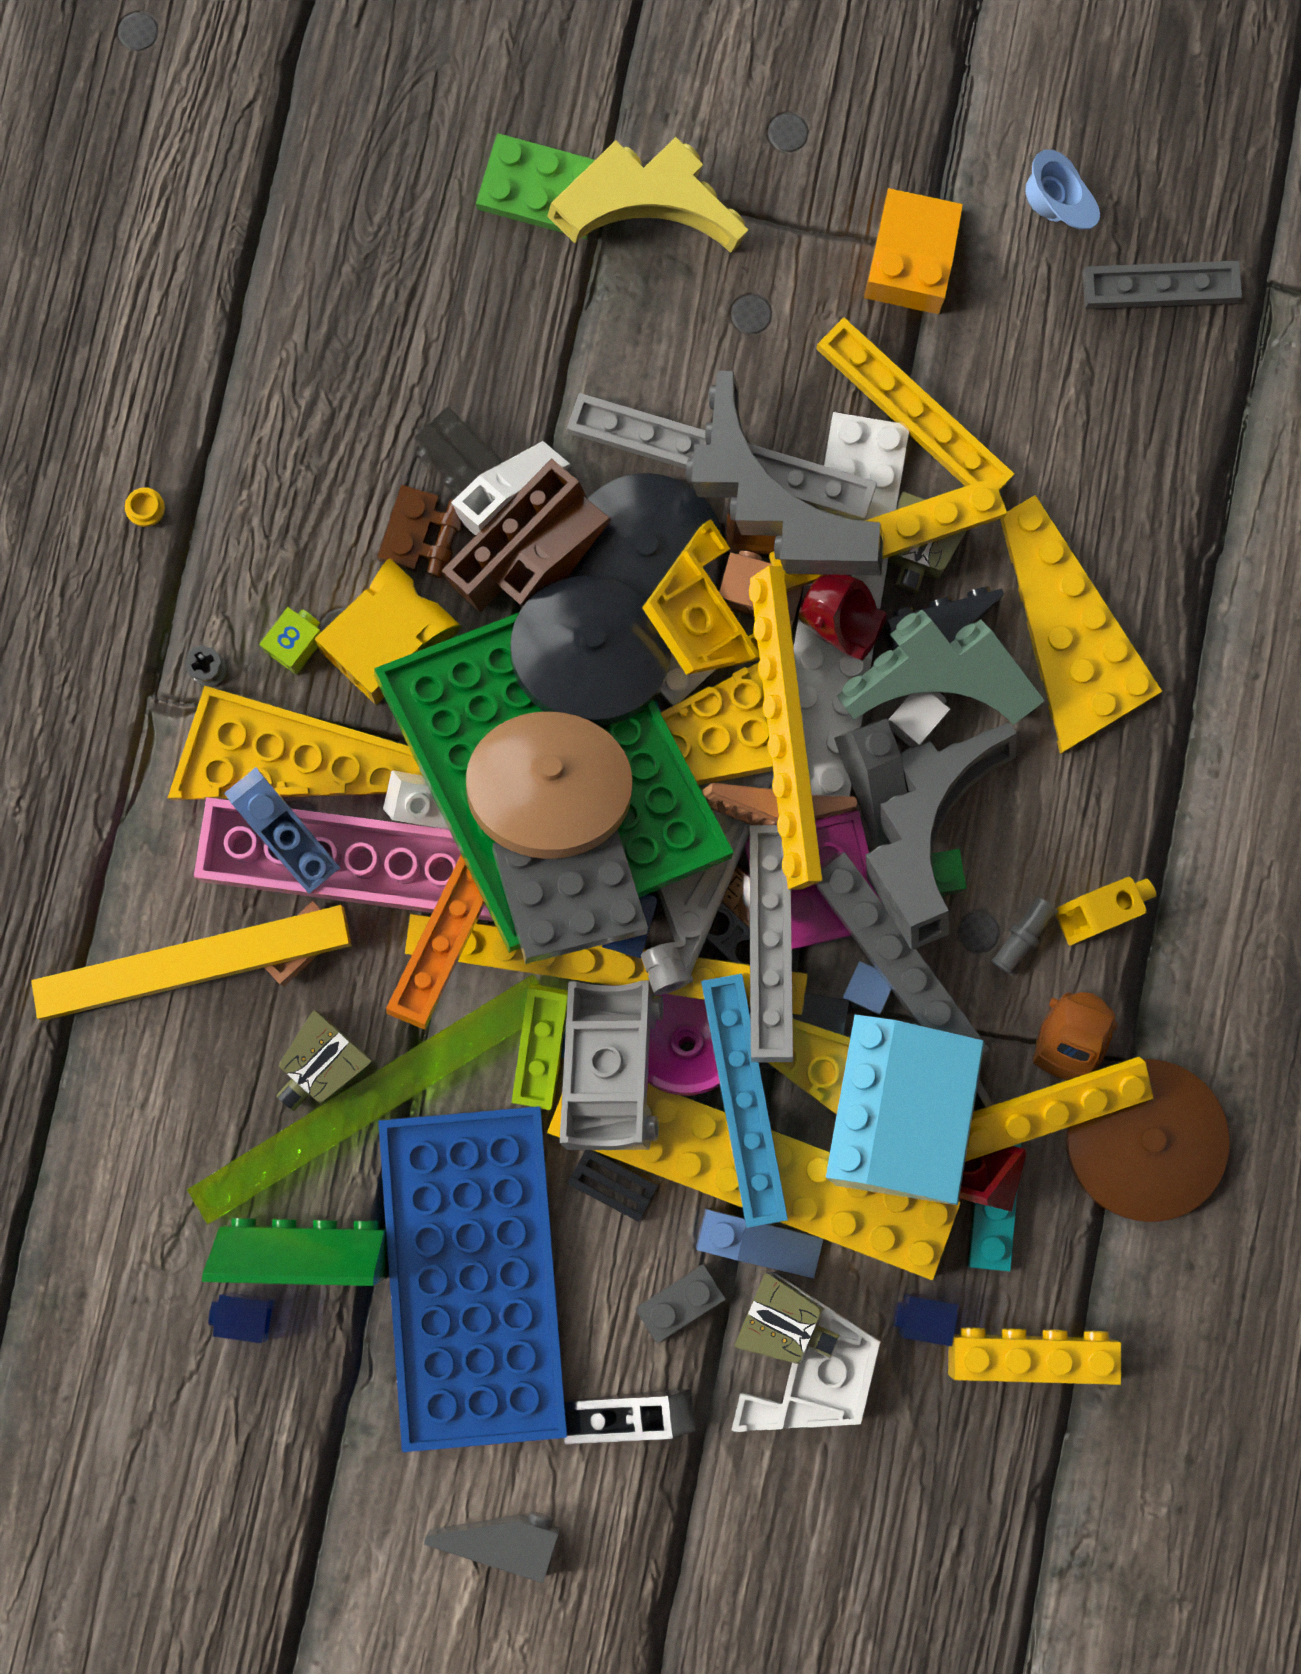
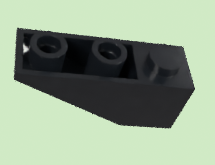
M989 586L981 587L968 592V598L953 601L952 597H943L929 603L930 608L923 609V611L934 622L948 642L951 643L956 639L957 633L963 627L977 623L999 602L1004 593L1002 588L991 591ZM906 607L891 613L892 618L887 620L884 630L890 650L894 651L899 647L890 634L896 630L897 624L904 617L919 612L915 611L914 607Z

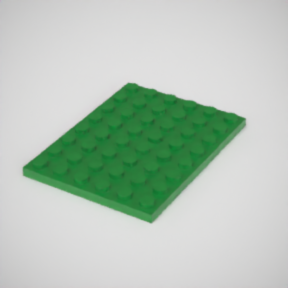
M519 613L374 668L376 681L509 953L521 947L492 850L493 843L497 842L492 840L480 828L470 811L466 793V773L468 763L475 748L495 727L524 714L544 712L526 696L513 673L510 644L513 626ZM654 700L645 709L629 719L615 724L600 726L619 743L631 767L632 794L630 806L617 830L638 897L645 896L732 859L734 852Z

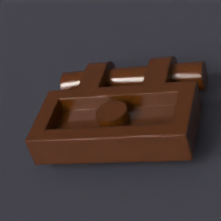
M401 485L377 556L378 561L385 563L390 558L400 568L416 572L420 558L430 561L426 574L435 578H441L444 566L451 561L453 555L450 548L455 533L460 532L463 524L451 503L453 499L449 501L446 513L436 511L440 501L438 495ZM431 525L441 528L435 545L425 544Z

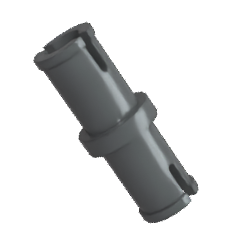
M1036 897L1034 903L1019 924H1013L1009 929L1011 935L996 956L992 958L991 962L1000 970L1012 976L1031 947L1036 949L1040 943L1038 937L1054 915L1058 913L1057 909L1042 898Z

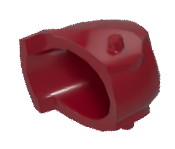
M820 575L811 585L801 603L798 613L799 620L824 642L836 647L847 656L863 661L879 638L887 618L886 612L877 608L870 589L862 580L851 577L852 575Z

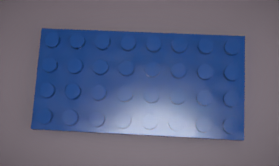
M540 1106L379 1120L402 1452L567 1438Z

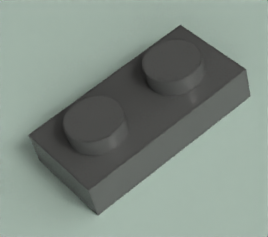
M704 1264L636 1306L635 1310L657 1344L724 1301L725 1298Z

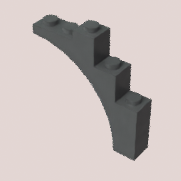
M717 371L716 385H711L709 389V407L714 409L713 422H707L706 445L695 444L694 457L687 460L686 466L687 482L692 483L697 496L731 498L730 518L731 521H736L741 535L776 536L774 544L775 559L781 561L785 574L881 576L884 547L881 523L846 519L818 510L792 496L773 480L754 457L744 438L739 417V386L734 372Z
M1010 723L997 728L987 729L980 735L961 743L951 744L939 752L929 741L917 747H910L900 753L907 793L894 796L887 802L880 804L881 827L891 844L881 845L873 852L866 854V869L868 881L911 950L949 935V910L936 886L931 865V857L937 834L950 809L971 786L989 772L1016 758L1017 733Z

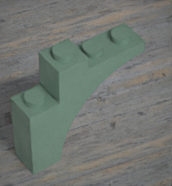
M922 609L916 614L912 613L904 617L897 624L896 630L890 634L899 647L894 651L889 650L880 655L870 670L862 676L858 675L847 681L842 688V692L837 695L842 705L855 720L877 705L900 696L921 692L956 693L986 703L1005 716L1012 725L1016 724L1045 701L992 630L981 619L975 624L972 623L963 627L957 633L956 639L949 643Z

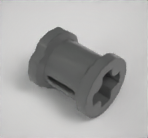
M200 645L189 651L185 667L190 676L199 685L213 688L219 686L225 680L227 665L215 649ZM205 660L211 663V671L207 674L202 671V662Z

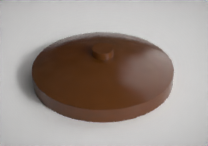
M1143 1059L1146 1062L1153 1099L1067 1127L1065 1136L1066 1152L1076 1180L1087 1195L1098 1205L1126 1219L1159 1222L1171 1220L1191 1212L1212 1194L1219 1184L1228 1162L1230 1139L1224 1111L1216 1096L1201 1079L1179 1065L1161 1060Z

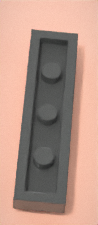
M1239 261L1085 266L1082 272L1085 309L1239 303L1242 298Z

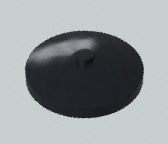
M639 473L620 477L600 487L588 498L607 514L611 521L571 574L572 577L600 576L620 581L649 599L699 527L711 519L723 537L722 529L709 503L703 497H698L695 489L669 476L652 473ZM724 554L703 567L715 587L721 576Z
M576 576L562 579L549 584L534 594L526 602L516 618L510 644L513 673L526 696L544 712H560L579 716L598 726L624 721L645 709L660 692L665 682L671 659L670 649L642 608L648 599L634 588L620 581L600 576Z

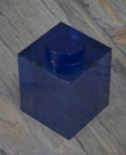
M229 1292L220 1294L218 1301H212L209 1311L208 1324L214 1326L212 1337L255 1343L267 1341L274 1299Z
M905 1294L904 1303L897 1302L894 1326L900 1327L899 1335L903 1338L952 1347L959 1305L953 1302Z

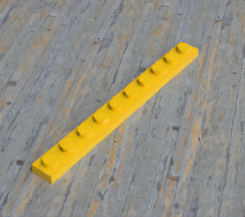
M410 914L405 954H413L431 916ZM479 923L475 924L458 962L611 986L649 980V973L646 972L642 958L603 948L602 945L525 964L521 948L509 953L497 927ZM698 957L691 973L693 982L666 994L704 1000L701 981L742 974L748 1007H751L750 965ZM792 971L793 1014L802 1015L808 973Z

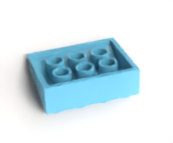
M854 1015L826 1178L834 1185L958 1205L985 1042L902 1021Z

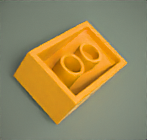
M888 188L864 298L939 314L946 295L963 204Z

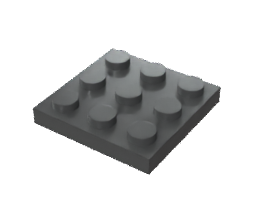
M618 830L597 847L566 858L542 859L529 857L513 852L498 843H493V854L525 964L647 934L648 926Z

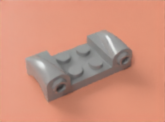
M649 980L617 986L592 985L581 982L568 983L560 1144L567 1150H649L651 1141L658 1140V1117L652 1116L651 1110L647 1106L650 1029H655L656 1020L663 1019L664 1002L662 996L654 994Z

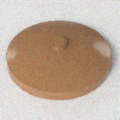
M560 712L524 714L495 727L475 748L468 763L466 773L467 801L470 811L480 828L501 846L518 854L535 858L556 859L571 857L587 852L602 844L619 828L628 812L631 801V767L619 743L607 731L587 719Z

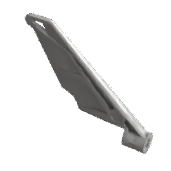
M773 771L713 783L769 789L773 778ZM711 783L699 785V787L702 790ZM712 810L734 852L732 859L657 890L675 942L655 946L641 954L655 995L673 992L693 982L691 973L749 838V824Z

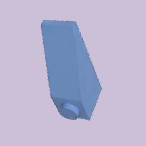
M705 1208L696 1250L814 1278L823 1238L769 1224L746 1228L745 1218Z

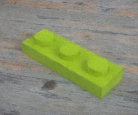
M530 984L528 987L511 1103L530 1107L540 1106L541 1109L546 1110L552 1109L567 1019L568 990L537 984Z

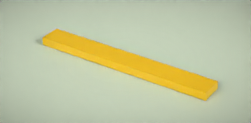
M342 905L31 980L37 1019L45 1021L350 947L352 945L345 908Z

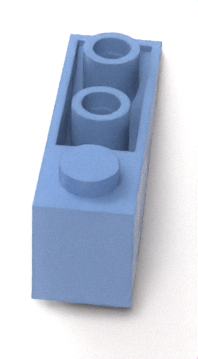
M256 767L224 793L234 808L308 894L340 869L339 865Z

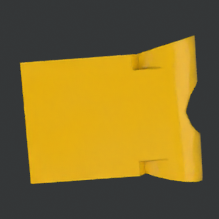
M389 558L377 572L370 588L361 593L315 638L319 651L364 695L377 705L384 698V695L374 676V668L449 640L457 634L462 626L438 603L419 596L414 588V580Z

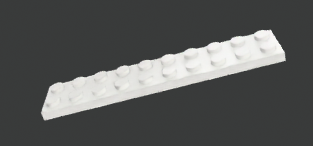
M833 412L824 466L877 482L866 520L896 510L909 431L900 423ZM888 557L882 561L881 576H851L862 580L867 585L878 609L881 606ZM812 584L803 587L801 603ZM798 616L794 640V657L812 795L849 797L851 781L834 738L861 727L863 714L854 720L837 698V695L842 692V688L847 681L855 676H862L870 670L873 648L863 661L847 656L836 647L814 635L799 620ZM773 772V778H772V782H771V785H770V789H773L772 784H773V779H774V772Z

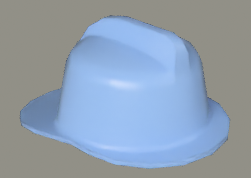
M1043 150L1036 154L1032 162V174L1026 183L1025 189L1028 203L1032 209L1048 220L1055 222L1062 220L1069 226L1080 230L1091 229L1096 226L1100 218L1099 206L1081 180L1072 162L1062 153L1055 150Z

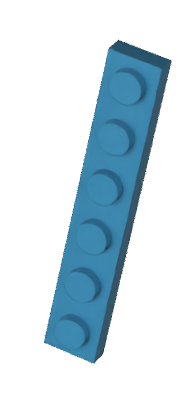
M742 974L701 981L746 1228L787 1221L759 1063L751 1062V1019Z

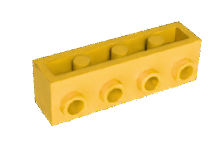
M962 1327L961 1334H949L948 1375L954 1380L1121 1385V1342L1109 1338V1332L1084 1331V1337H1068V1331L1043 1330V1336H1027L1026 1329L1004 1328L1002 1329V1335H986L985 1328Z

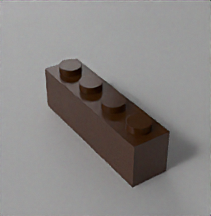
M551 458L442 570V573L453 589L481 613L503 590L494 580L516 550L581 495L587 498L580 482Z

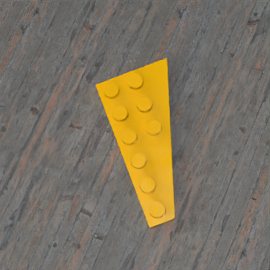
M1036 495L1007 511L1006 516L1001 518L1000 521L1010 560L1014 565L1017 576L1018 591L1021 602L1024 604L1028 620L1027 626L1040 678L1044 682L1049 702L1050 717L1056 729L1059 752L1062 754L1159 695L1162 690Z
M759 662L749 668L744 667L736 671L729 679L714 687H707L661 712L698 785L773 771L772 757L768 752L769 731L767 718L763 712L764 690L763 682L758 672Z
M204 685L168 799L204 800L206 797L228 799L224 793L255 767L281 797L387 794L392 770L423 775L409 746Z

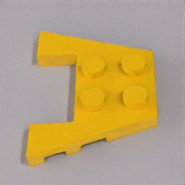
M711 519L699 527L642 607L686 675L760 660L758 641L755 639L754 633L750 636L747 635L703 568L730 550V547Z

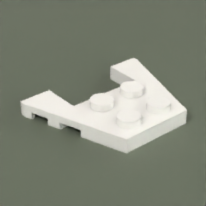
M770 1272L825 1308L819 1326L839 1334L840 1337L831 1358L808 1349L801 1364L792 1363L783 1403L740 1393L732 1431L744 1432L750 1430L861 1424L881 1341L777 1273Z

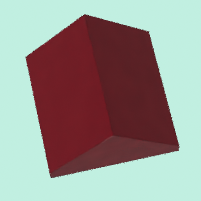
M1010 1146L966 1161L959 1198L1012 1212L1026 1157L1025 1149Z

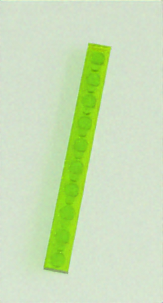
M534 974L528 976L188 1188L189 1195L207 1225L218 1220L520 1031L523 1026L528 987L530 984L540 985Z

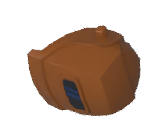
M1067 992L1060 999L1052 997L1049 1002V1006L1052 1008L1048 1011L1039 1028L1033 1064L1045 1072L1064 1080H1070L1096 1071L1109 1048L1113 1031H1116L1118 1027L1114 1011L1094 993L1078 992L1073 994Z

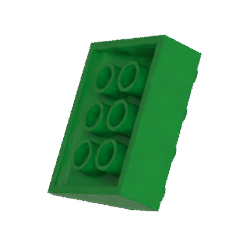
M231 1218V1226H221L218 1229L202 1273V1282L374 1286L387 1278L388 1250L386 1229H378V1221H354V1228H337L338 1220H313V1227H297V1219H272V1226H256V1218Z

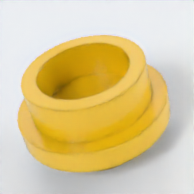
M139 488L131 492L127 497L125 512L130 521L135 525L150 527L162 519L165 512V503L161 495L154 489Z

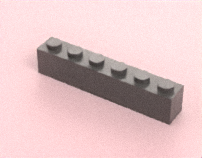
M838 851L822 863V881L814 884V886L914 1022L919 1026L982 1040L916 949L911 950L885 906L846 853ZM985 1043L983 1054L989 1050Z

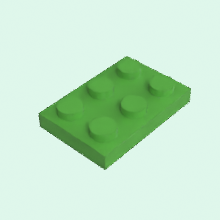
M497 133L476 201V208L480 211L564 233L547 217L550 205L595 160ZM588 234L585 235V236L582 237V238H583V239H587Z

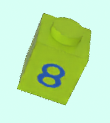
M287 607L259 645L266 654L297 675L318 648L315 638L321 633L318 629L321 623L303 609L297 614Z

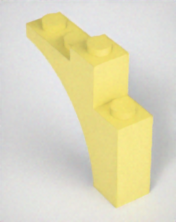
M676 137L644 168L641 166L639 157L629 147L623 148L615 140L551 203L547 216L574 243L604 225L632 218H659L688 225L707 234L730 253L741 244L748 232L742 217L735 210L727 209L717 199L716 192L708 183L700 182L697 179L703 163L692 146L686 143L682 144Z

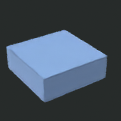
M859 961L843 995V999L849 1000V1002L879 1015L891 989L874 967Z

